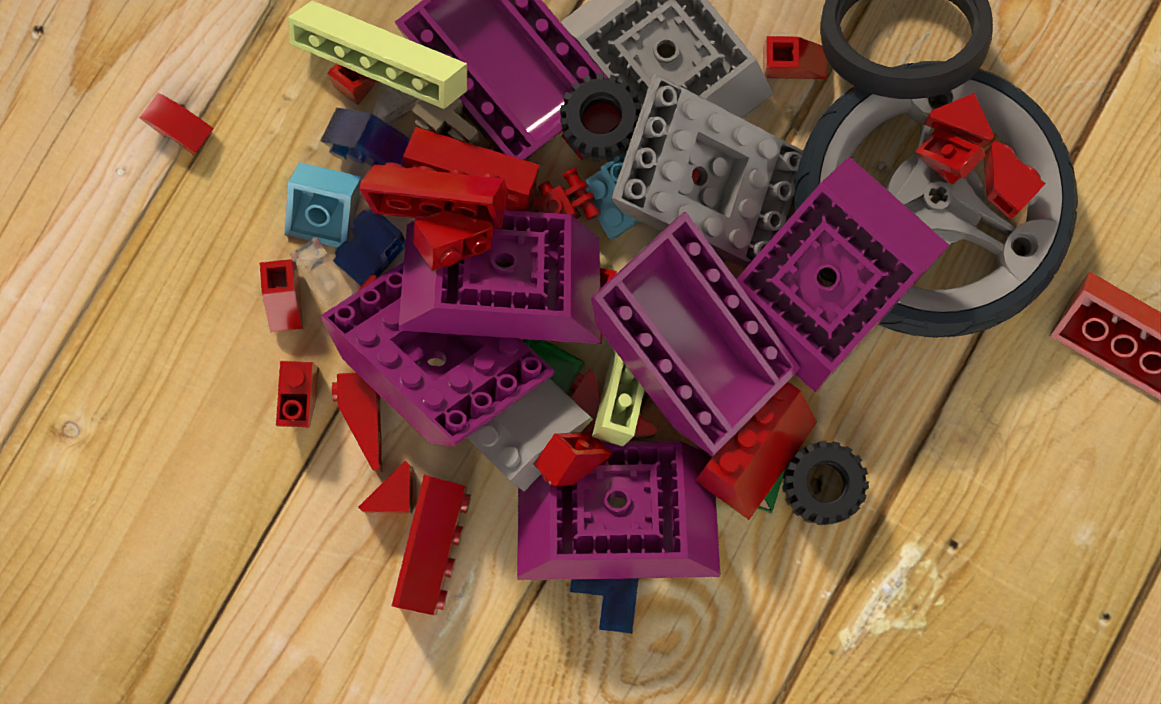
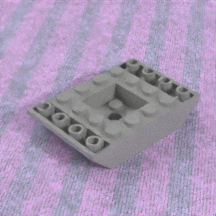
M589 0L561 21L563 26L608 79L610 75L618 77L619 82L622 83L625 80L630 84V89L636 91L641 106H643L654 74H658L740 118H744L773 95V91L756 58L708 0ZM662 44H670L675 49V54L670 58H663L657 53V48Z
M654 74L612 200L621 213L660 231H664L683 212H687L721 260L747 267L785 224L795 193L796 175L803 150L658 74ZM695 168L700 171L701 175L698 185L694 184L692 180V171Z

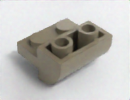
M456 99L445 109L421 100L412 109L415 119L414 125L416 127L482 147L478 130L465 121L466 117L461 100Z

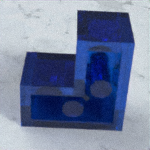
M336 107L320 141L330 147L329 153L342 160L350 158L361 164L366 162L372 168L373 165L385 166L386 163L402 165L403 155L410 138L372 113Z
M371 209L368 212L363 210L356 216L352 222L354 227L351 229L355 237L350 242L348 240L344 241L335 251L336 257L333 259L336 266L360 288L370 276L376 275L379 277L405 249V238L402 232L383 215L373 214Z
M639 578L571 579V593L602 596L599 630L633 633Z

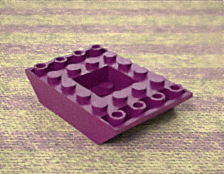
M848 157L818 185L736 280L800 366L795 375L816 393L950 245L857 162ZM825 267L833 269L837 275V280L831 287L824 286L819 280V273Z
M505 210L502 228H493L490 250L485 251L481 255L468 257L451 266H444L434 271L430 269L413 243L414 221L407 224L398 331L600 344V331L596 327L591 297L600 289V238L572 215ZM499 261H507L512 266L502 268L499 267L496 263Z
M403 262L323 313L321 320L341 358L430 444L456 446L553 376L555 370L522 340L517 338L398 331ZM437 358L444 361V364L442 366H432L428 361Z
M682 441L627 442L624 446L602 442L612 452L611 456L576 484L555 487L548 484L542 478L541 473L525 491L518 487L517 580L720 577L721 575L716 496L695 481L712 457ZM613 498H622L627 504L622 508H613L608 502Z

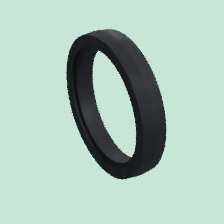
M825 0L823 6L820 35L823 52L829 64L850 84L868 93L882 97L921 99L937 96L961 86L981 68L992 41L993 17L988 0H949L964 13L970 24L972 36L966 46L954 57L930 67L917 69L887 67L870 61L857 53L843 36L840 26L846 12L859 0Z

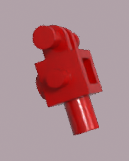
M576 167L562 175L569 183V189L561 185L553 189L551 183L545 181L538 186L542 196L533 201L537 209L534 212L569 214L578 219L581 217L578 209L583 208L587 221L601 214L600 209H597L593 202L595 199L592 192L587 193L586 189L589 185L586 181L581 180ZM577 196L578 199L573 201L572 197Z

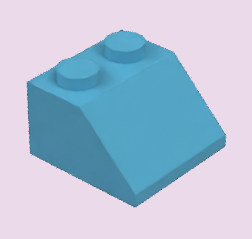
M299 162L288 181L284 235L346 249L359 204L361 176Z

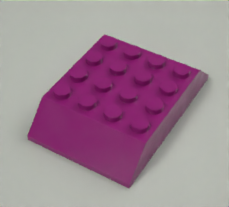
M422 0L395 21L404 38L467 63V91L458 98L462 101L464 113L497 152L522 160H527L563 131L560 122V107L564 104L563 97L566 92L571 93V86L575 82L579 85L582 84L583 77L589 75L590 79H596L597 74L603 73L542 0Z
M683 212L591 297L596 327L673 428L710 455H714L800 369L795 359L687 212Z

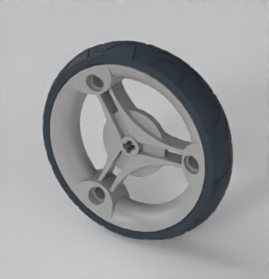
M920 61L902 64L893 68H925L944 61ZM980 68L971 79L961 86L937 96L921 99L887 98L868 93L853 86L827 109L806 142L796 175V210L827 176L848 157H853L863 140L881 124L898 115L906 114L914 121L920 123V147L931 135V127L924 125L925 119L934 110L929 100L938 101L944 106L975 93L991 130L1014 150L1017 159L1025 166L1033 167L1040 174L1041 180L1046 183L1028 202L1026 223L1015 227L986 206L984 188L979 175L974 169L964 179L959 178L952 185L919 158L917 154L904 161L893 174L887 190L949 245L964 239L995 254L996 270L979 281L959 288L931 290L913 286L878 324L879 326L908 335L932 338L963 336L990 329L1007 321L1030 305L1050 284L1068 252L1077 219L1076 209L1078 206L1077 182L1068 149L1065 143L1062 142L1063 139L1058 129L1042 108L1024 91L992 72L984 71ZM934 193L940 196L937 204L931 201ZM981 221L1006 237L1000 243L977 229L976 225ZM1013 242H1018L1024 246L1025 256H1019L1014 252ZM825 267L819 273V276L828 287L835 284L837 275L833 269Z

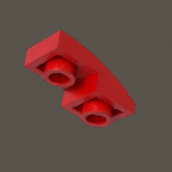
M159 92L139 117V119L163 137H170L192 155L198 151L214 129L198 116Z

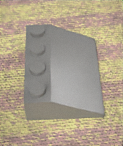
M548 378L467 438L512 483L525 491L541 475V472L533 464L554 433L581 432L593 419Z

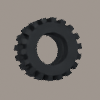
M604 73L597 74L596 79H590L589 75L583 77V83L579 85L575 82L571 86V93L566 92L563 97L564 104L560 107V122L564 137L568 141L570 148L574 152L578 151L580 157L584 159L590 157L593 162L600 163V159L612 162L614 161L613 157L618 155L621 159L626 155V151L629 148L642 109L638 95L635 90L632 91L630 89L629 83L625 80L622 83L619 82L618 77L610 75L609 79L604 78ZM598 103L611 104L620 111L621 122L610 133H592L584 127L582 122L583 115L587 109Z
M819 441L804 447L796 453L787 465L783 475L784 485H782V491L785 492L787 497L785 501L787 505H791L794 509L792 512L797 516L803 517L804 521L817 523V525H832L844 521L860 509L861 503L865 502L867 497L865 492L866 489H869V481H866L865 477L868 472L866 467H862L860 462L863 460L860 456H855L851 453L853 450L848 446L842 447L840 443L834 441L831 443ZM820 464L832 466L842 477V493L838 499L830 503L819 502L812 497L807 488L806 481L809 471Z

